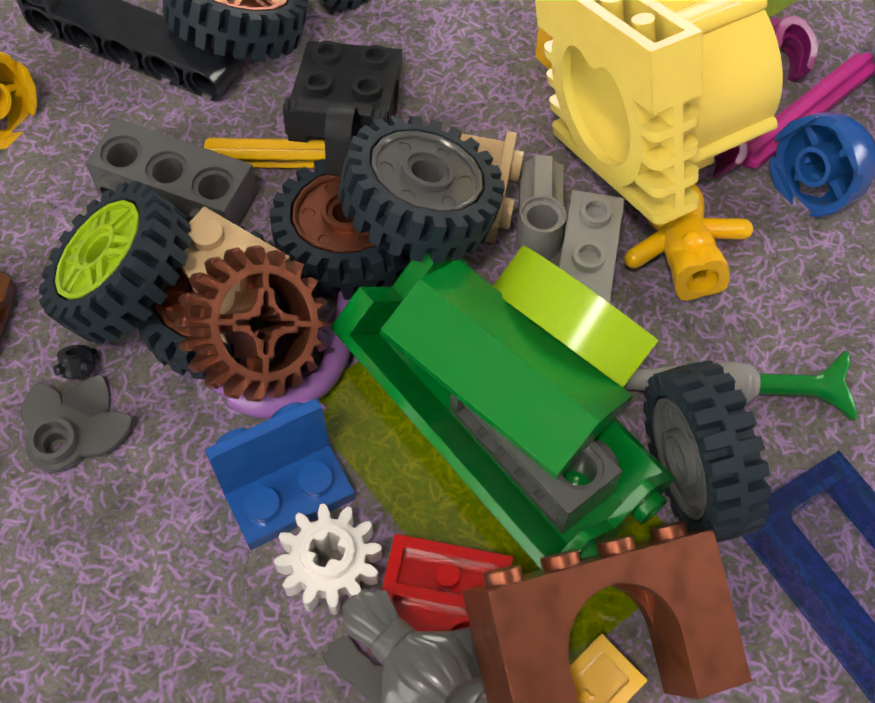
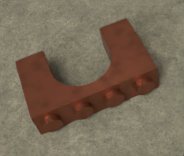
M686 521L674 522L650 528L651 540L635 544L633 535L597 542L598 554L580 559L578 550L544 556L540 558L542 569L523 574L521 565L499 568L483 573L484 585L463 590L462 593L487 703H578L569 664L570 632L574 620L585 602L595 593L608 586L614 587L626 594L641 611L649 630L664 694L702 699L752 682L714 529L688 531Z

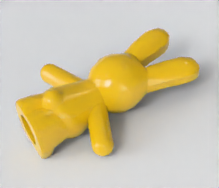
M696 184L689 187L699 196L698 208L665 224H654L647 218L648 223L657 232L629 249L624 256L625 264L629 268L636 269L662 252H665L666 260L671 270L675 294L679 300L684 301L716 294L728 287L730 269L726 259L718 249L715 239L743 240L749 238L754 230L752 223L746 219L705 218L704 197Z

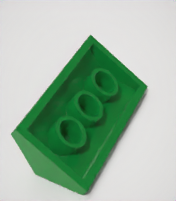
M459 260L420 278L380 329L382 337L555 480L627 406L633 397L625 388L621 387L502 298L501 292Z

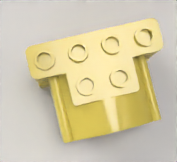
M535 0L538 27L554 38L544 44V55L551 62L552 66L547 71V83L556 92L549 99L550 109L560 117L552 123L553 134L652 223L665 224L698 208L699 196L689 186L697 183L699 169L714 163V156L777 129L778 123L774 115L782 95L783 71L778 41L765 10L767 0Z

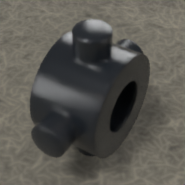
M86 345L65 347L58 351L57 359L59 364L53 366V371L57 376L61 375L66 379L86 377L95 370L93 360L98 358V352L96 349Z

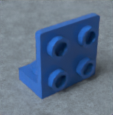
M312 399L305 403L294 402L278 409L271 419L249 429L237 428L222 435L215 445L205 450L250 551L279 537L280 533H288L298 528L295 515L298 513L305 515L309 521L318 518L317 513L320 504H325L331 512L355 500V492L329 445L324 413L318 399Z

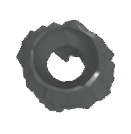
M363 588L357 595H353L343 604V628L346 634L368 647L383 666L373 665L372 661L358 651L356 645L348 636L339 638L331 644L323 659L328 667L341 673V676L351 685H355L368 703H476L477 698L484 692L471 628L455 631H415L404 619H401L386 590L371 591Z

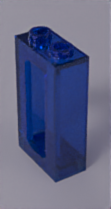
M839 450L773 492L771 499L766 500L770 506L769 516L764 517L765 525L759 528L758 531L743 535L742 537L871 703H875V622L792 519L829 494L875 549V492Z

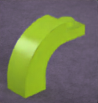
M524 245L493 285L494 288L502 293V298L621 387L625 386L659 341L584 284Z

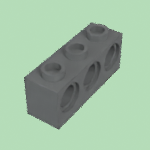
M115 118L85 163L95 184V189L101 196L102 193L110 188L115 191L117 185L125 182L129 185L132 181H138L141 184L145 183L186 216L188 223L203 207H206L228 221L240 225L258 194L252 164Z
M450 393V412L562 535L614 494L622 470L619 467L615 454L604 442L593 440L563 472H580L588 478L589 484L583 486L573 485L562 474L555 480Z

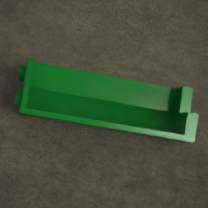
M429 253L425 254L422 262L411 260L392 287H359L330 327L331 330L540 569H542L540 558L551 554L578 550L580 559L598 554L597 542L615 538L636 520L640 525L646 523L666 504L667 500L663 497L662 493L673 483L672 475L615 417L594 439V441L600 440L613 451L622 470L615 492L562 535L450 412V392L381 336L380 329L417 281L454 262L450 256L447 255L443 263H432ZM462 258L458 259L468 268L474 271ZM568 471L562 474L573 485L583 486L590 483L585 475L577 471Z

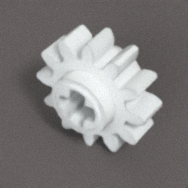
M320 504L317 513L318 521L311 523L305 515L298 513L295 515V519L300 533L297 536L286 532L279 534L278 538L281 546L290 554L278 556L274 559V564L278 573L291 574L284 580L282 585L287 596H294L305 590L303 593V603L306 611L311 612L315 609L319 599L323 598L327 600L331 613L336 615L341 605L339 598L344 595H348L349 598L357 595L361 591L360 582L369 585L378 584V571L367 563H375L382 559V549L380 544L367 543L373 536V527L370 521L360 523L356 528H353L354 520L351 507L347 506L344 508L338 519H331L328 507L325 504ZM332 549L338 550L340 561L330 559L325 567L319 565L318 555L328 557Z

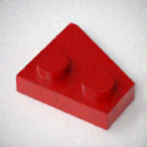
M394 534L382 591L386 590L401 619H404L415 631H455L470 628L462 591L484 585L483 573L512 566L513 556Z

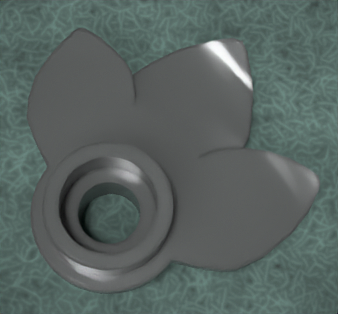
M98 374L79 382L61 395L47 384L37 382L27 394L21 408V418L30 431L26 442L27 456L36 468L48 473L65 471L74 466L81 457H97L109 453L126 438L133 423L130 415L110 411L109 390L102 375ZM58 439L66 440V444L59 451L48 453V448L52 442Z

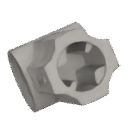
M534 155L532 159L521 164L518 225L515 240L517 251L524 245L547 260L553 259L559 253L567 216L563 206L564 165L557 163L553 156Z

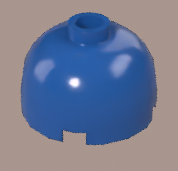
M818 112L790 121L775 138L774 143L778 141L779 143L776 148V156L770 158L769 167L774 187L791 205L795 195L812 212L809 216L820 217L846 209L867 193L875 177L874 139L862 124L846 114ZM799 181L809 187H819L826 184L829 190L822 197L801 193Z

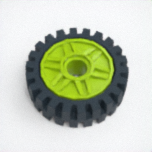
M132 181L130 185L126 182L119 184L115 191L110 188L102 193L101 202L94 199L86 206L87 214L83 216L79 213L72 221L75 227L71 232L65 230L58 239L62 242L60 248H53L48 258L53 263L44 267L41 276L45 281L39 285V294L42 295L39 301L41 307L44 308V312L66 329L96 344H103L105 340L112 342L119 339L121 331L129 334L136 329L137 318L145 322L153 314L150 306L154 302L161 305L168 296L163 291L167 285L175 286L180 277L175 269L185 266L188 257L184 250L191 245V237L187 234L191 231L190 223L186 221V216L162 195L145 183L141 184L138 181Z

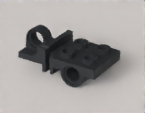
M307 41L291 97H285L283 103L285 134L288 135V141L308 143L309 137L324 138L326 174L341 175L350 143L354 136L357 137L359 130L365 125L370 128L373 121L381 118L388 123L390 116H396L399 100V78L402 69V49L385 48L380 45L340 44L333 41Z

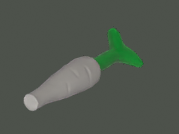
M843 351L827 369L818 375L759 373L748 363L735 361L713 362V364L718 363L723 366L724 373H730L735 379V390H742L747 399L746 404L750 403L758 395L817 397L837 408L851 421H855L858 412L855 400L845 382L851 365V357L848 351ZM682 365L650 369L637 368L624 388L626 390L645 391V387L649 386L647 381L651 376H654L653 374Z

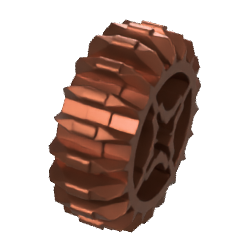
M260 245L247 247L245 252L239 247L231 248L225 251L224 259L218 256L207 259L204 262L207 274L202 272L193 273L188 278L197 294H182L178 299L184 307L190 309V315L179 317L174 323L179 328H189L190 338L183 339L177 347L181 351H196L197 353L191 360L188 368L192 372L207 371L204 385L210 389H219L223 386V395L232 399H239L240 396L244 395L247 401L260 402L264 399L265 394L269 398L282 397L285 395V386L297 388L303 385L301 371L313 372L314 369L318 368L311 356V352H322L328 348L322 340L317 338L318 330H325L331 325L324 319H318L317 310L322 309L328 301L323 298H313L311 295L319 281L312 277L300 279L304 266L303 263L298 261L286 263L285 252L272 250L266 254L264 247ZM240 281V291H235L233 306L225 314H220L225 296ZM274 293L281 301L284 312L275 303ZM251 317H257L258 322H269L271 326L258 327L257 330L251 331L250 326L237 325L236 321L250 320ZM220 333L225 334L232 341L235 357L240 358V364L226 350ZM285 334L283 344L274 357L275 343L279 337Z

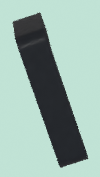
M16 0L26 22L36 32L43 34L44 31L51 33L50 38L78 49H82L84 46L91 49L89 53L121 65L122 62L130 64L129 69L157 80L162 78L171 80L170 85L200 97L204 93L211 96L210 100L213 102H218L245 65V60L234 58L232 52L226 51L225 56L214 54L213 47H208L205 50L195 47V40L186 42L179 37V32H172L168 27V23L164 21L163 15L124 0Z

